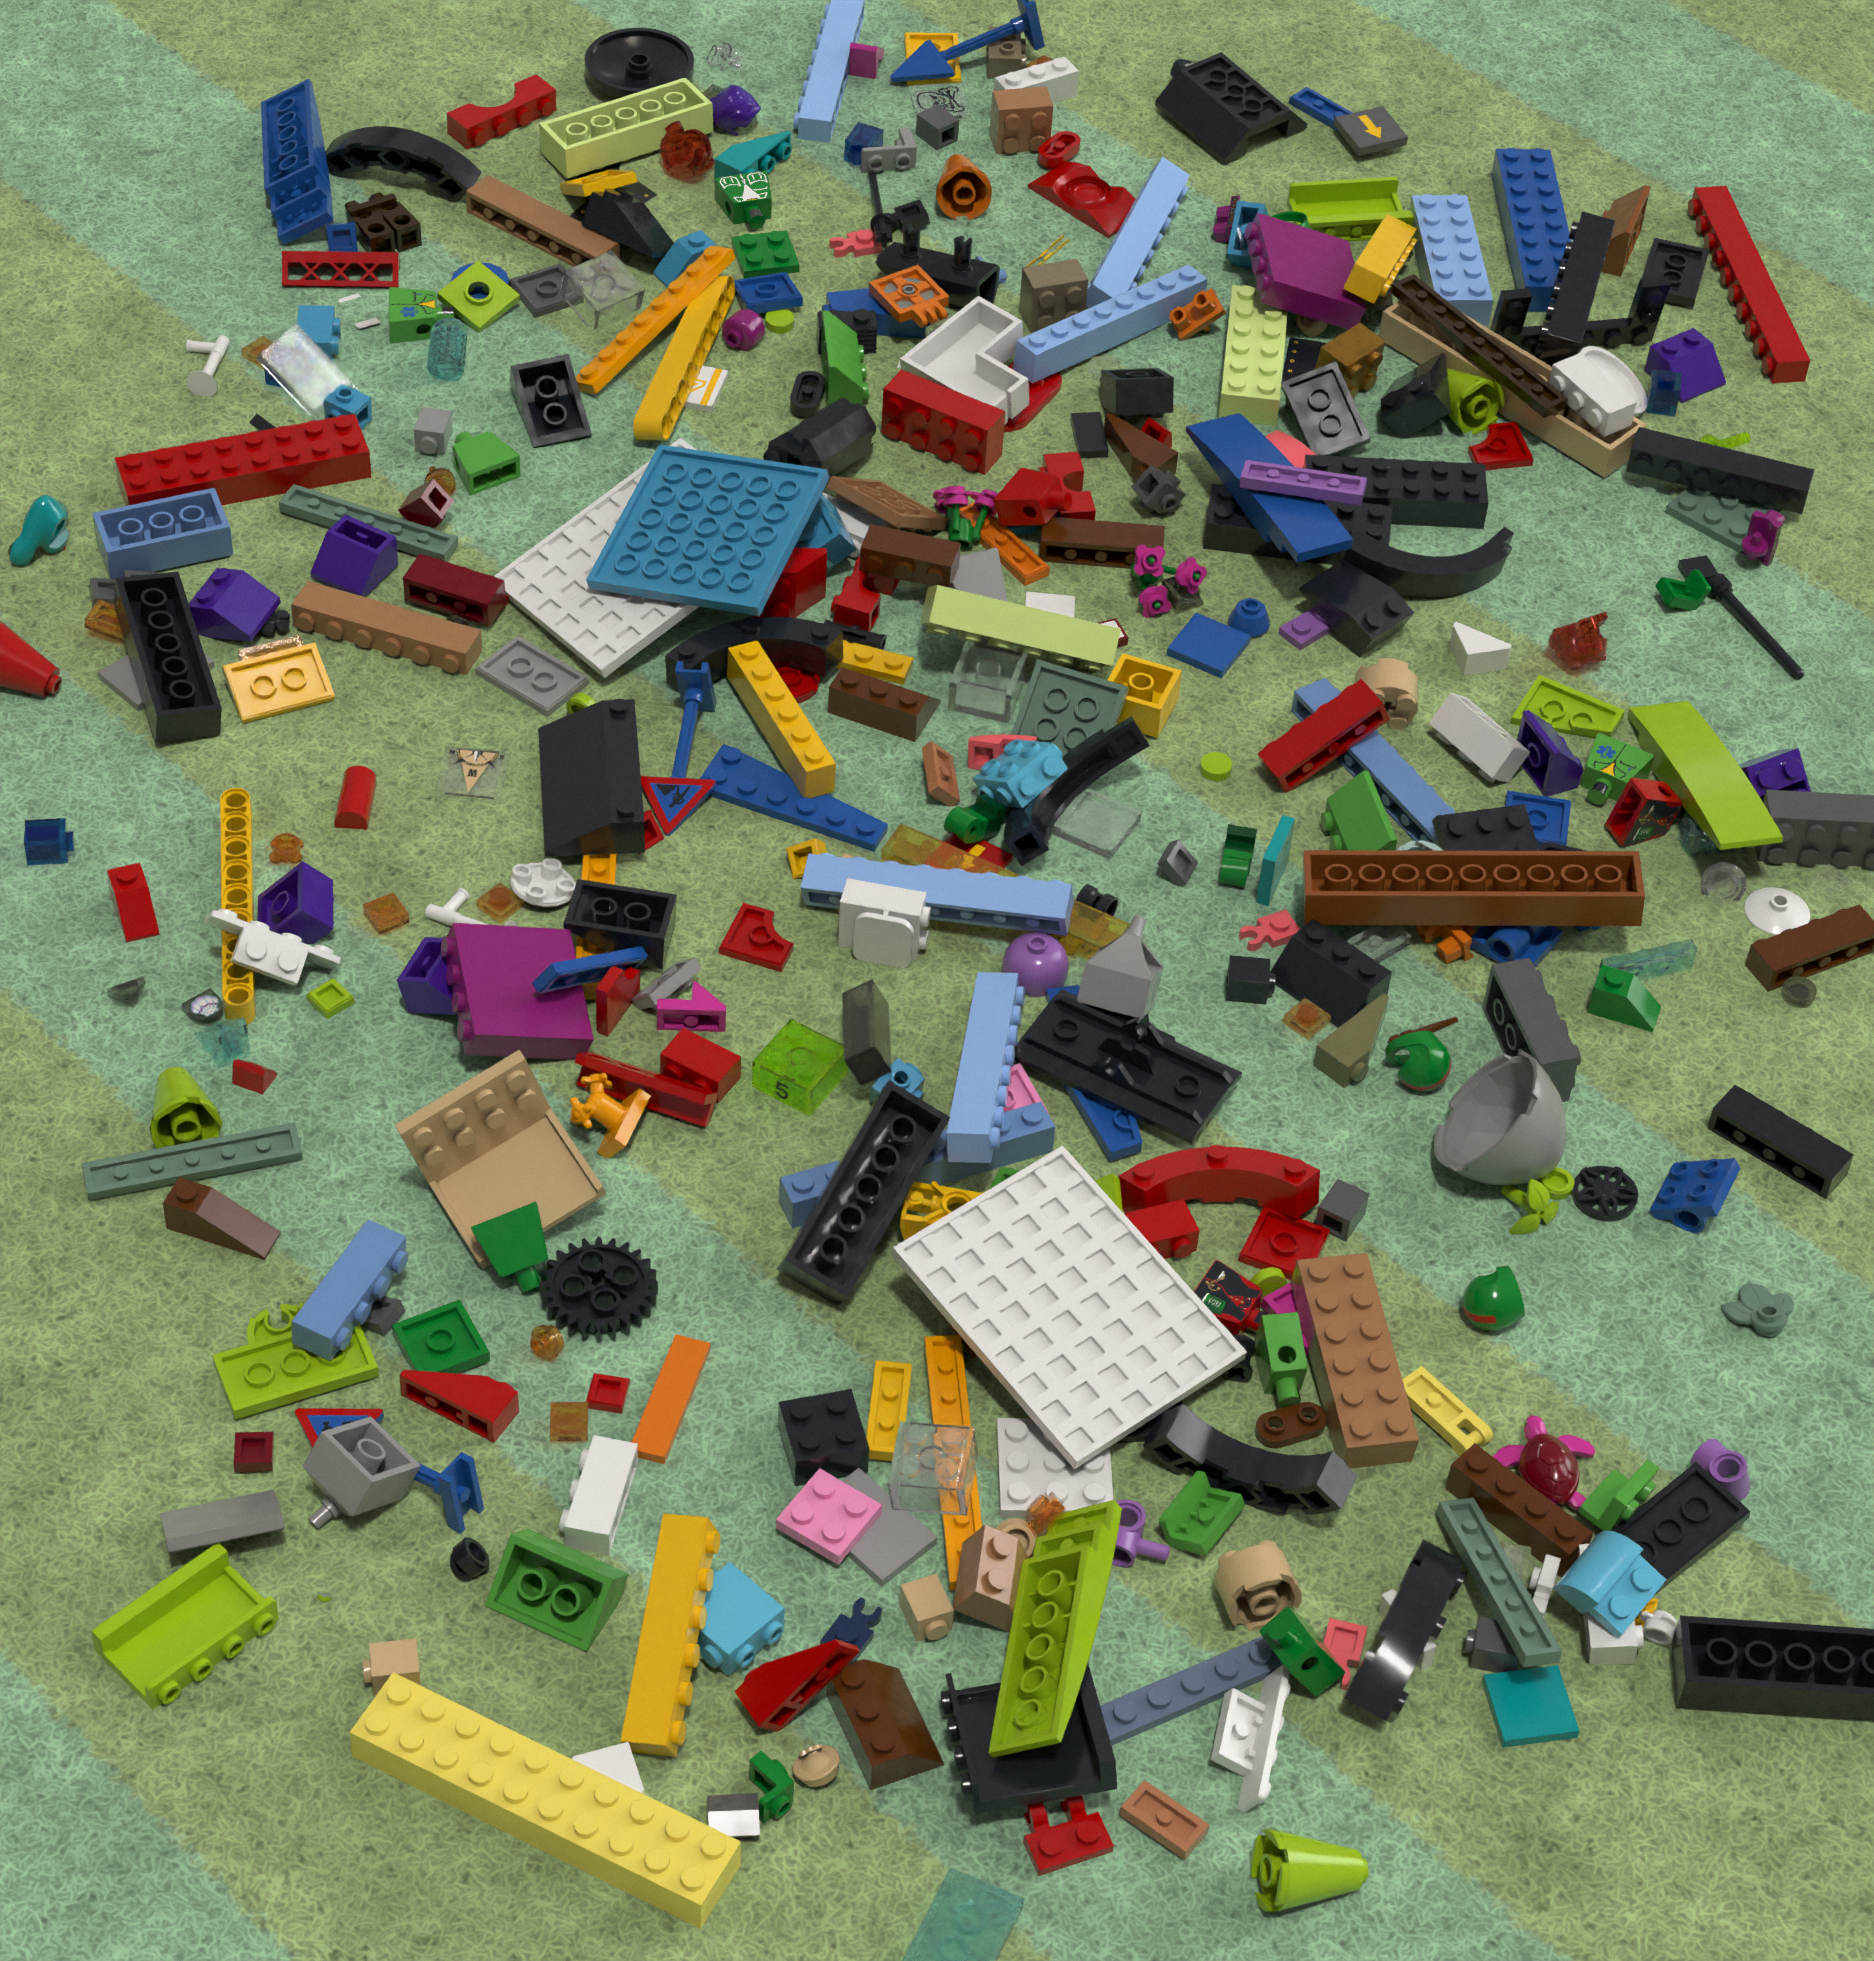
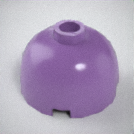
M1025 933L1015 938L1006 948L1001 973H1018L1019 986L1025 987V993L1030 994V997H1044L1046 989L1064 986L1069 970L1068 956L1064 947L1056 938L1045 933Z

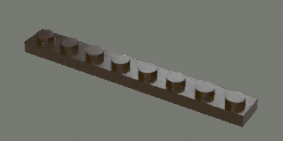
M1413 274L1392 283L1390 292L1543 418L1567 407L1568 398L1416 275Z

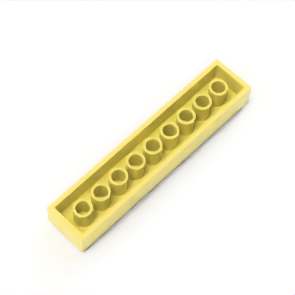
M394 1672L350 1731L352 1757L700 1929L741 1865V1841Z

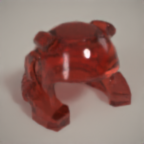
M675 121L665 128L666 134L660 141V153L663 167L672 177L681 180L698 177L715 164L713 148L709 138L703 132L697 129L684 131L680 121Z
M1602 612L1583 618L1578 622L1555 628L1551 632L1548 639L1549 646L1555 650L1557 657L1564 661L1570 670L1590 668L1606 660L1607 638L1602 636L1599 627L1608 619L1607 613Z

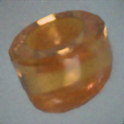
M435 466L429 468L424 484L434 479L449 496L453 494L456 489L453 474L445 468H436Z

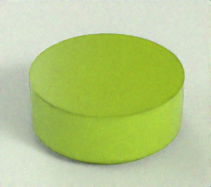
M787 309L769 311L765 315V327L773 333H787L794 327V315Z
M578 692L569 699L566 708L570 715L596 702L589 695Z
M1209 752L1201 758L1200 773L1210 781H1224L1231 775L1232 760L1224 753Z
M1555 1167L1552 1172L1539 1179V1182L1549 1191L1550 1199L1563 1200L1572 1194L1574 1178L1565 1169Z
M1275 1267L1264 1268L1258 1271L1250 1280L1263 1291L1262 1298L1288 1284L1283 1272Z

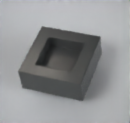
M1178 839L1169 842L1157 864L1174 885L1182 886L1187 883L1198 862Z

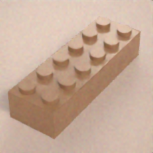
M1360 1253L1297 1260L1290 1284L1303 1334L1307 1340L1308 1353L1323 1410L1327 1416L1326 1421L1335 1454L1341 1457L1351 1469L1411 1462L1419 1442V1437L1368 1254Z

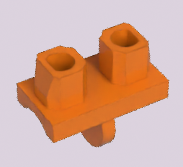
M1211 288L1208 291L1202 290L1194 295L1193 301L1184 307L1178 306L1170 311L1169 319L1179 338L1183 341L1202 329L1206 332L1212 329L1210 324L1225 315L1226 311L1221 305L1216 292Z
M1417 925V934L1425 943H1430L1439 936L1444 939L1435 946L1436 953L1446 964L1459 957H1462L1465 961L1474 958L1473 954L1469 951L1472 943L1471 937L1476 934L1473 926Z

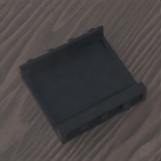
M1088 1663L1061 1743L993 1758L988 1752L1001 1683L955 1690L952 1674H945L947 1690L940 1691L944 1715L951 1714L952 1718H947V1728L950 1742L958 1741V1746H953L957 1770L964 1769L965 1774H960L962 1794L964 1799L971 1798L975 1814L1118 1789L1116 1760Z

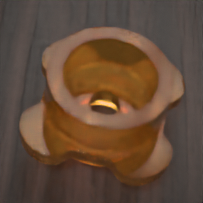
M283 833L277 835L270 844L273 851L269 855V860L272 863L291 862L292 864H297L302 861L300 849L304 847V843L295 835Z

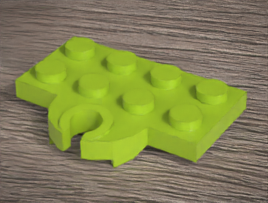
M300 1302L299 1306L280 1304L282 1320L288 1323L283 1328H273L270 1326V1313L267 1309L261 1311L255 1318L250 1317L246 1330L248 1344L212 1355L214 1367L234 1419H240L378 1377V1366L361 1325L358 1323L353 1330L348 1346L344 1350L339 1349L334 1358L329 1361L292 1344V1320L304 1304Z

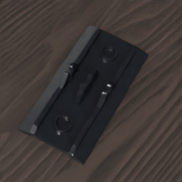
M1063 989L1057 993L1021 1037L1017 1046H1015L1014 1061L1193 1144L1213 1111L1230 1088L1232 1089L1240 1080L1242 1072L1160 1035L1152 1023H1149L1146 1028L1139 1025L1142 1021L1140 1017L1128 1020L1106 1009L1080 1003L1077 1001L1078 996Z

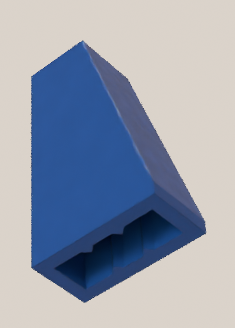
M869 288L827 292L826 305H822L821 308L822 312L832 309L840 312L843 310L853 312L858 309L874 310L877 320V335L925 339L940 327L941 322L939 319L934 324L928 322V325L920 328L912 319L899 323L871 295Z

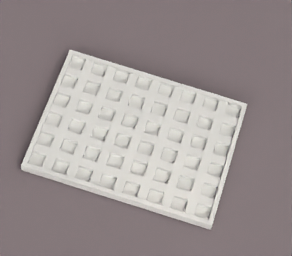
M682 438L670 445L696 450ZM649 462L495 575V577L504 580L505 595L509 597L511 602L604 678L699 607L590 589L588 587L586 579Z
M1063 1145L894 1246L891 1255L1074 1469L1243 1361L1247 1354V1351Z

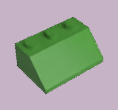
M823 311L821 359L823 376L825 378L827 406L842 397L848 399V402L851 404L859 403L863 405V400H869L868 382L863 383V381H866V364H861L864 363L863 345H858L857 333L830 311Z
M1362 771L1327 798L1325 812L1321 813V826L1324 832L1328 831L1330 834L1331 850L1396 849V835L1369 771Z
M530 1529L510 1534L485 1606L587 1652L618 1606L629 1573Z

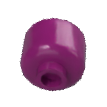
M749 309L738 310L722 326V336L725 342L730 347L741 351L750 350L763 339L765 334V325L759 314Z

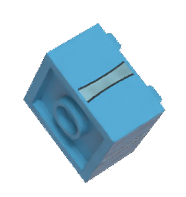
M821 494L794 548H827L826 571H828L855 552L857 548L836 507Z

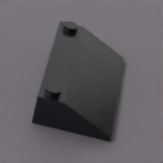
M602 700L538 728L545 856L645 853L644 811L635 700Z

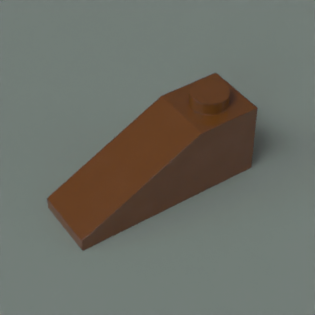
M1110 412L1105 414L1104 431L1106 440L1130 477L1136 481L1150 465L1164 473L1169 470L1174 475L1176 474L1177 451Z
M181 1177L178 1178L163 1202L166 1229L262 1260L266 1259L281 1234L278 1229L214 1188Z

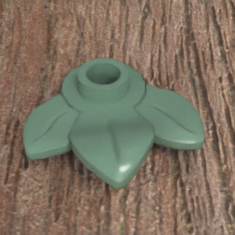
M1752 1283L1745 1284L1740 1288L1739 1301L1721 1305L1722 1312L1732 1321L1739 1324H1752L1756 1333L1766 1337L1779 1335L1787 1324V1315L1794 1309V1302L1788 1294L1778 1293L1772 1295L1764 1286Z

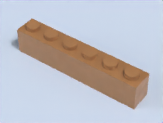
M489 175L466 190L468 213L596 279L601 278L620 263V242L582 225V222Z
M307 581L291 604L293 626L303 631H313L327 635L334 640L341 639L355 643L362 648L369 647L380 650L390 656H401L422 665L429 664L443 668L449 673L457 672L467 675L482 652L480 629Z

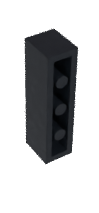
M1734 1085L1713 1107L1707 1127L1710 1131L1824 1199H1827L1847 1176L1854 1154L1845 1150L1840 1145L1833 1143L1737 1085Z

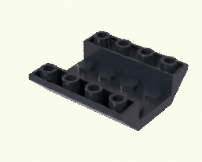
M1222 52L1180 69L1155 100V106L1223 164L1244 156L1248 138L1264 130L1275 127L1287 137L1307 128V123Z

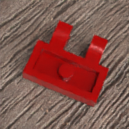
M1082 1795L1064 1798L1065 1800L1060 1802L1068 1822L1052 1827L1049 1825L1048 1815L1043 1802L1025 1805L1028 1812L1024 1813L1023 1816L1031 1834L1024 1836L1023 1844L1038 1876L1113 1852L1114 1845L1099 1812L1087 1815Z

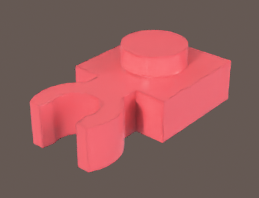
M871 229L847 233L846 239L841 237L829 239V247L834 248V257L837 258L844 257L853 252L855 257L882 252L881 243H876L875 234Z
M1285 909L1258 918L1256 926L1242 927L1239 931V938H1254V940L1248 941V951H1256L1266 942L1272 948L1287 944L1300 928Z
M1329 1618L1324 1644L1346 1672L1342 1676L1341 1689L1346 1690L1350 1685L1351 1678L1350 1669L1347 1665L1359 1668L1368 1627Z

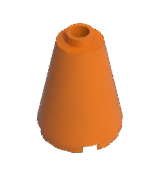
M961 154L952 155L944 164L936 188L938 205L943 213L952 219L957 220L956 216H968L967 220H971L980 216L990 205L992 195L991 183L988 177L969 158Z

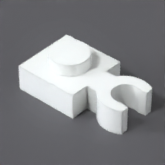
M1546 1554L1542 1568L1534 1567L1528 1587L1535 1590L1533 1601L1543 1619L1561 1558Z

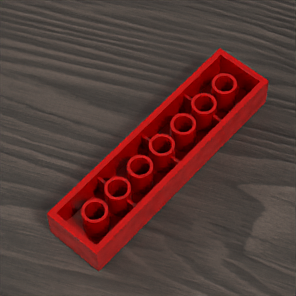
M355 414L340 415L333 418L313 420L306 423L280 426L273 429L253 431L246 434L220 437L213 440L115 457L118 485L125 506L215 488L221 505L286 494L293 484L312 489L371 478L370 451Z

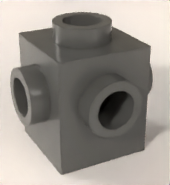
M1150 465L1131 486L1141 498L1140 504L1152 514L1154 511H1157L1163 516L1168 515L1186 496L1178 486L1181 481L1172 472L1167 470L1164 473L1153 465Z

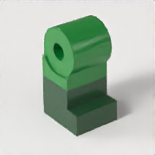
M986 794L979 795L974 805L965 808L960 806L953 808L945 819L944 830L948 833L956 834L966 844L995 837L999 834L1007 807Z
M1228 824L1219 884H1229L1245 888L1247 876L1249 877L1257 829Z

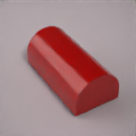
M352 766L344 772L334 820L335 828L368 830L377 785L376 775L371 769L364 766Z

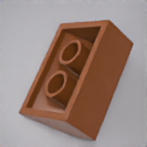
M1644 185L1614 200L1610 210H1604L1602 217L1616 221L1601 272L1619 277L1622 276L1642 230L1651 186Z

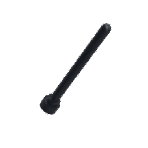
M1722 573L1711 577L1707 581L1711 586V591L1708 595L1712 599L1716 598L1720 602L1723 601L1794 679H1802L1804 677L1803 669L1732 593V583Z

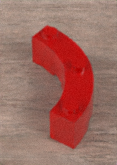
M1212 1145L1210 1147L1180 1150L1139 1163L1119 1175L1122 1208L1125 1213L1180 1199L1185 1201L1197 1199L1207 1203L1234 1202L1239 1197L1258 1200V1206L1273 1209L1296 1220L1319 1203V1169L1300 1159L1253 1148Z

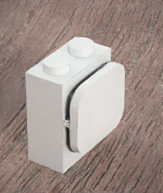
M847 878L840 900L838 946L853 949L854 956L861 961L906 968L911 960L917 961L920 949H927L930 931L925 930L924 927H928L931 915V907L926 906L927 892Z

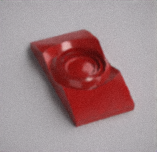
M1066 162L1030 182L1027 187L1108 239L1117 234L1135 201V198L1125 187L1110 186L1103 179H1100L1091 166L1077 162Z

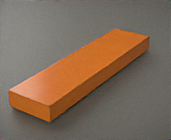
M971 503L959 509L960 518L970 520L971 525L975 527L980 513L973 508L974 503ZM995 516L985 517L978 542L986 550L997 548L1001 564L1020 583L1027 586L1049 576L1050 567L1006 526L1000 525L999 519Z
M675 1334L632 1439V1443L638 1444V1458L665 1465L710 1353L711 1343Z

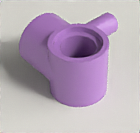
M1710 1439L1698 1447L1691 1458V1466L1697 1462L1739 1501L1744 1499L1750 1491V1480L1745 1458L1738 1452L1729 1451L1717 1439ZM1728 1475H1735L1734 1477H1731V1478H1724V1477H1726V1476H1728Z
M1124 1499L1116 1501L1122 1508L1112 1565L1123 1568L1130 1567L1135 1561L1136 1554L1164 1561L1167 1560L1170 1552L1169 1546L1143 1539L1146 1513L1143 1507L1133 1500Z

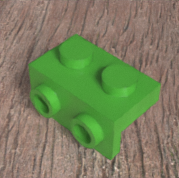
M1647 1459L1630 1479H1627L1618 1471L1612 1470L1580 1506L1579 1513L1603 1531H1611L1621 1519L1627 1522L1640 1505L1637 1502L1638 1499L1644 1503L1655 1489L1656 1484L1652 1482V1479L1659 1470V1467Z
M1196 1471L1160 1516L1159 1523L1169 1546L1206 1556L1244 1508L1245 1503L1242 1495L1239 1493L1210 1487L1205 1472Z

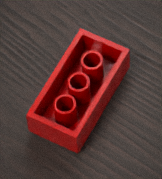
M902 369L883 388L882 434L887 435L891 439H897L912 445L918 450L932 453L942 460H949L964 466L969 471H976L983 475L1002 456L1005 424L1004 410Z

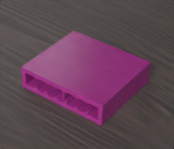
M1257 213L1253 222L1248 223L1244 237L1247 241L1248 254L1251 258L1252 271L1255 274L1256 287L1259 291L1261 303L1348 330L1358 324L1367 309L1365 300L1343 289L1355 264L1349 241Z
M466 923L452 924L447 936H444L442 939L441 954L443 957H446L447 961L446 980L452 986V1010L454 1013H457L458 1017L457 1037L463 1043L465 1055L508 1057L517 1050H520L525 1058L575 1060L577 1053L588 1052L594 1038L582 985L537 993L532 984L551 963L576 959L570 929Z

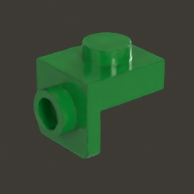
M1696 569L1692 570L1684 582L1661 577L1655 585L1662 596L1661 599L1664 604L1672 609L1681 608L1689 611L1697 610L1711 591V586Z
M758 1752L749 1760V1780L765 1794L759 1800V1820L765 1824L772 1817L781 1818L790 1810L793 1804L794 1781L788 1776L787 1770L778 1760H771L764 1752Z

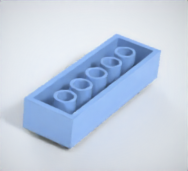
M1412 195L1409 210H1411L1414 217L1412 226L1417 228L1413 238L1417 239L1414 250L1421 280L1460 312L1483 326H1489L1493 297L1467 195Z

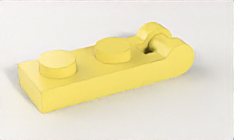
M1422 1366L1402 1379L1410 1408L1449 1442L1452 1449L1459 1456L1474 1443L1484 1446L1493 1439L1490 1427ZM1465 1427L1470 1433L1466 1435L1460 1429Z

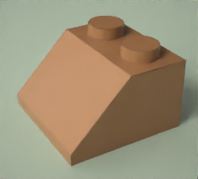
M985 1524L962 1543L953 1604L955 1611L1010 1632L1023 1559L1028 1558L1018 1537Z

